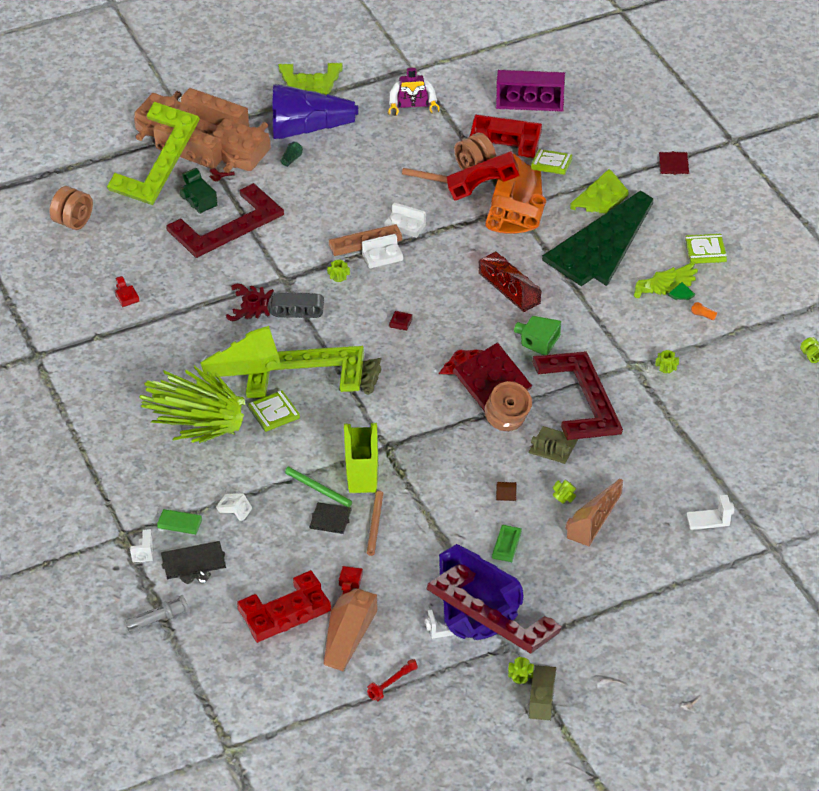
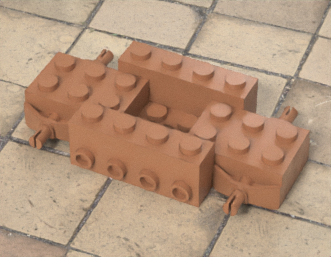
M189 88L183 95L176 91L171 97L161 96L152 92L134 112L135 128L139 131L136 139L142 141L145 136L155 137L156 149L161 151L174 128L147 118L146 115L152 104L157 102L197 115L200 120L180 157L211 169L216 168L223 160L227 164L223 170L227 173L232 168L252 171L271 149L269 134L264 132L268 127L266 122H262L257 128L249 127L248 108L193 88Z

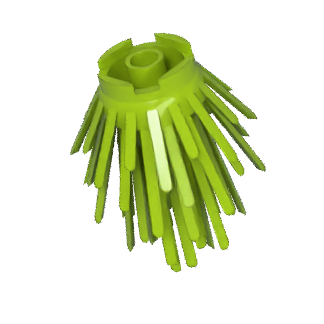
M194 365V369L197 370L198 374L205 381L188 370H185V373L197 380L196 384L163 370L164 374L168 375V380L175 384L160 380L161 382L147 380L144 383L147 386L146 391L151 392L152 397L139 396L140 399L146 400L141 402L142 408L154 410L152 413L178 416H159L157 420H152L151 423L191 425L195 427L208 426L181 430V436L174 437L173 441L201 436L191 441V443L199 441L200 444L226 433L235 435L234 431H239L244 417V414L241 413V407L245 405L244 397L236 396L216 372L215 377L210 372H207V376Z

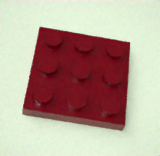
M498 342L453 370V373L484 412L485 405L493 389L498 384L507 381L516 382L527 391L532 387V384Z

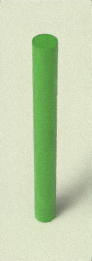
M291 467L286 468L285 474L348 508L351 506L352 501Z

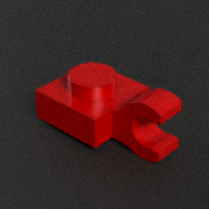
M123 276L115 278L118 283L116 285L118 290L115 293L122 307L140 302L133 285L127 287Z
M342 566L339 586L342 587L343 594L351 592L353 588L359 589L363 568Z

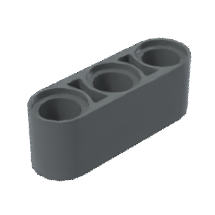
M275 293L271 298L270 313L275 317L319 318L323 315L324 297L317 293Z

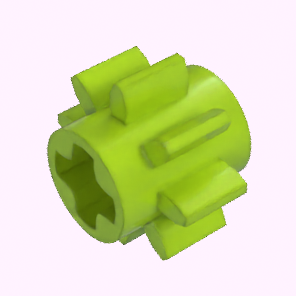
M334 260L331 262V267H327V273L330 275V279H333L335 282H342L347 279V275H350V267L343 260Z
M664 350L658 353L655 366H660L659 371L671 373L673 370H677L679 357H675V352Z
M566 479L562 483L558 480L552 487L555 491L552 495L562 504L566 501L572 503L576 498L574 491L577 488Z
M518 657L514 660V663L509 662L508 677H512L515 683L524 684L528 681V678L533 679L534 664H530V661L525 657Z

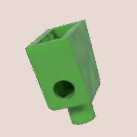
M532 316L527 324L517 322L514 332L521 334L522 346L541 355H548L561 335V321Z

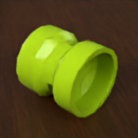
M809 337L801 343L800 349L803 354L807 355V359L811 363H818L819 342L816 338Z

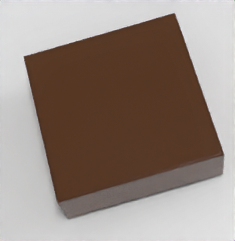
M497 482L496 500L516 501L517 482Z

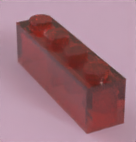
M495 251L479 260V274L522 312H526L541 304L542 291L540 287L530 281L527 276L523 275L498 252Z

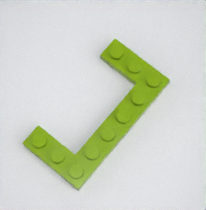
M157 102L152 104L146 115L147 118L174 129L145 182L114 173L107 185L109 191L150 205L155 203L200 120L197 115Z
M363 346L277 351L282 367L274 370L342 366L340 391H360L364 359ZM270 371L249 374L246 388L247 398L266 397Z

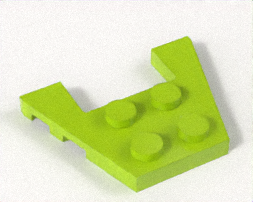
M328 63L327 74H293V64H278V67L287 86L327 95L331 92L333 83L338 79L339 73L342 72L343 63Z

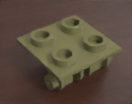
M382 358L363 361L360 387H362L367 395L373 393L374 385L377 384L379 373L382 370L380 366Z
M543 426L536 437H532L531 444L533 445L529 453L566 464L578 439L567 440L562 431Z

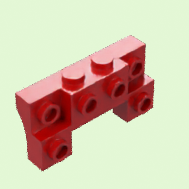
M475 114L470 136L478 132L483 133L491 143L518 147V156L535 158L542 133V124Z
M312 570L293 577V585L296 591L266 604L261 602L257 594L237 601L238 611L247 623L257 643L331 611V602L322 591L321 583Z

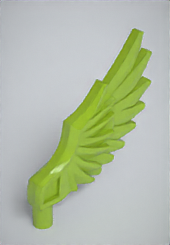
M691 262L676 270L673 267L665 271L656 272L652 278L636 282L634 297L640 298L642 293L653 294V292L659 295H666L681 282L686 286H691L692 281L696 280V277L693 275L698 272V269H693L695 263Z

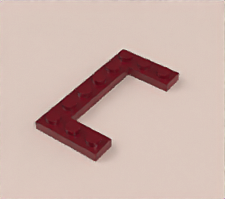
M253 183L240 189V196L256 210L202 236L195 232L182 218L166 225V228L179 243L195 258H198L283 216L284 209Z
M587 351L533 356L532 363L537 374L574 371L595 417L562 421L561 428L567 440L622 435L623 428Z
M457 564L430 581L426 590L530 654L558 635L562 628L554 619L544 616L527 629H524L516 621L506 618L498 610L485 605L482 600L467 594L461 588L472 582L476 573L465 565Z

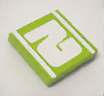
M539 149L531 164V169L565 175L572 161L573 154Z
M722 234L686 236L685 241L690 263L727 262Z
M283 390L248 403L249 410L265 432L300 419L299 412Z

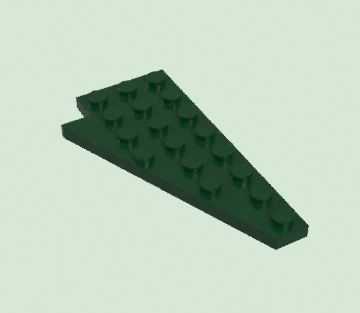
M640 190L542 255V261L581 287L593 278L607 286L651 209L654 198Z

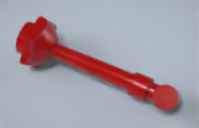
M409 660L407 662L408 665H404L401 670L381 685L372 682L367 686L368 696L372 700L380 701L384 697L383 689L418 668L416 660Z

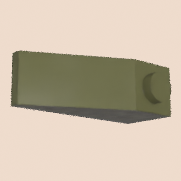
M535 665L531 686L529 719L551 721L556 667Z

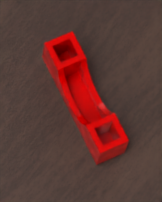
M512 151L446 177L449 191L454 201L471 195L472 191L484 181L499 179L505 182L520 176L518 164Z

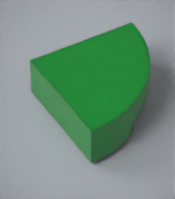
M681 282L669 293V296L675 300H689L695 296V293Z

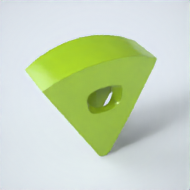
M344 423L346 476L349 493H374L377 490L379 476L377 423H371V427H351V424Z

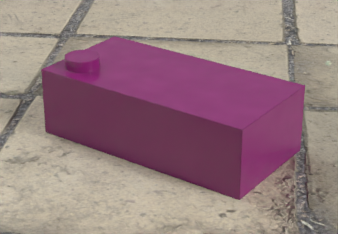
M498 70L496 109L563 112L565 72Z

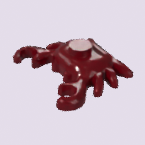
M237 283L231 286L233 291L239 289L235 293L236 296H242L243 303L240 304L241 309H232L235 316L226 314V318L229 321H238L243 316H245V319H252L254 316L260 318L261 314L270 316L268 302L274 292L273 289L264 294L263 287H260V292H258L252 285L250 286L251 291L243 284Z

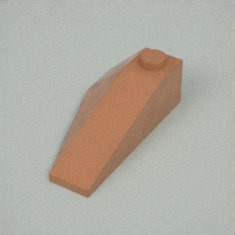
M619 478L577 510L572 519H568L565 527L567 539L586 546L591 545L622 494V479Z
M355 589L339 596L330 614L324 665L344 671L378 611L377 594Z

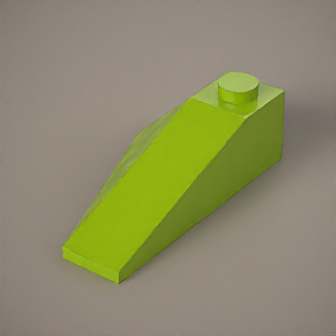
M266 326L245 334L246 337L239 342H232L230 344L231 347L224 351H218L200 362L203 373L208 376L207 372H210L215 377L216 372L220 377L265 373L281 368L270 327Z

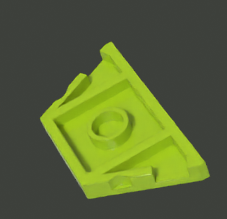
M608 169L570 203V209L576 210V207L586 208V212L605 214L627 198L629 190L612 170Z

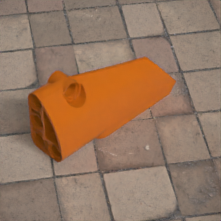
M515 154L513 156L518 164L520 176L505 182L497 180L486 220V227L491 231L515 234L534 230L540 225L546 204V198L542 193L541 171L532 170L531 165L522 161Z

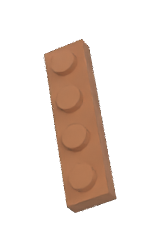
M397 224L330 239L329 247L333 255L338 256L362 250L363 241L396 234L397 242L402 241V234Z

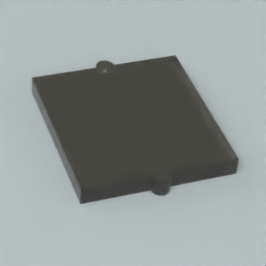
M318 502L315 511L312 513L309 529L344 534L347 524L350 523L349 517L352 508Z

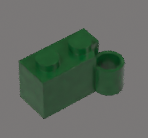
M197 168L182 174L186 185L181 187L180 195L189 202L193 209L195 208L199 213H203L218 206L217 192L201 177Z

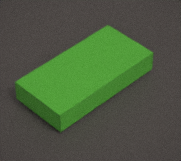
M163 509L157 526L160 529L196 535L202 522V516Z
M507 525L501 526L492 559L506 562L513 561L522 528Z

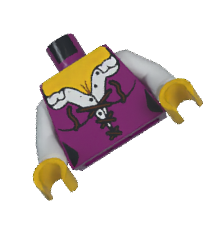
M407 68V76H401L399 81L392 87L389 99L391 107L388 109V115L391 114V109L396 111V116L399 112L398 108L429 106V103H431L430 112L432 113V107L436 106L439 113L440 107L436 104L435 89L428 80H424L423 75H417L416 68Z

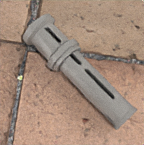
M180 595L178 599L168 603L166 601L163 602L160 607L125 619V624L128 631L132 632L166 618L170 620L174 615L182 612L188 613L189 608L184 596Z

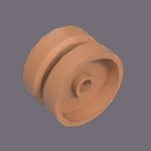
M479 132L468 137V139L457 142L454 147L457 163L462 170L497 157L491 141L487 136Z
M63 186L55 193L51 201L50 218L53 222L65 225L73 230H79L86 225L90 218L93 200L90 194L69 186Z
M507 381L498 384L493 389L485 405L487 421L500 431L509 432L517 430L530 412L532 398L529 392L516 382Z

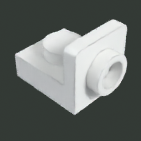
M244 493L225 494L216 506L219 513H235L239 521H244L252 510V506Z
M151 529L143 530V537L139 538V545L130 547L132 562L153 561Z
M428 610V618H425L426 631L431 632L432 639L454 635L447 627L444 615L434 616L433 611Z

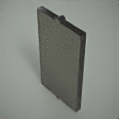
M220 541L161 552L162 568L165 570L167 580L226 568L225 552L222 551Z

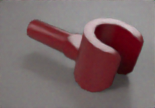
M212 168L210 172L213 175L209 177L213 181L218 182L222 177L234 176L235 172H219L216 168Z

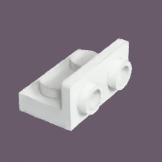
M393 203L392 213L386 220L385 227L397 224L402 234L417 238L426 226V213L422 210Z
M396 234L362 242V256L368 268L403 261V254L397 244Z

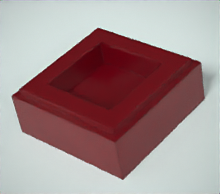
M395 311L389 323L390 328L407 331L412 322L413 314Z

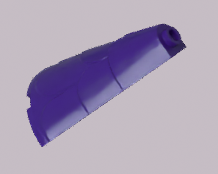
M273 85L274 139H283L355 122V115H359L358 105H355V101L286 85Z
M458 544L439 554L440 575L457 564L467 566L476 575L472 582L461 589H464L472 597L482 600L490 608L498 610L506 618L514 621L518 615L517 610L523 604L524 598L522 585L517 578ZM443 600L445 623L449 630L457 637L481 640L497 634Z

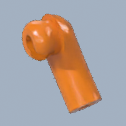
M695 302L691 307L694 315L704 316L713 321L716 318L717 312L703 306L700 302Z

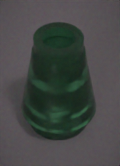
M297 142L289 143L280 159L281 164L288 167L302 155L303 147Z

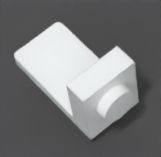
M720 495L718 509L687 512L690 529L730 526L731 515H734V505L730 503L728 495Z

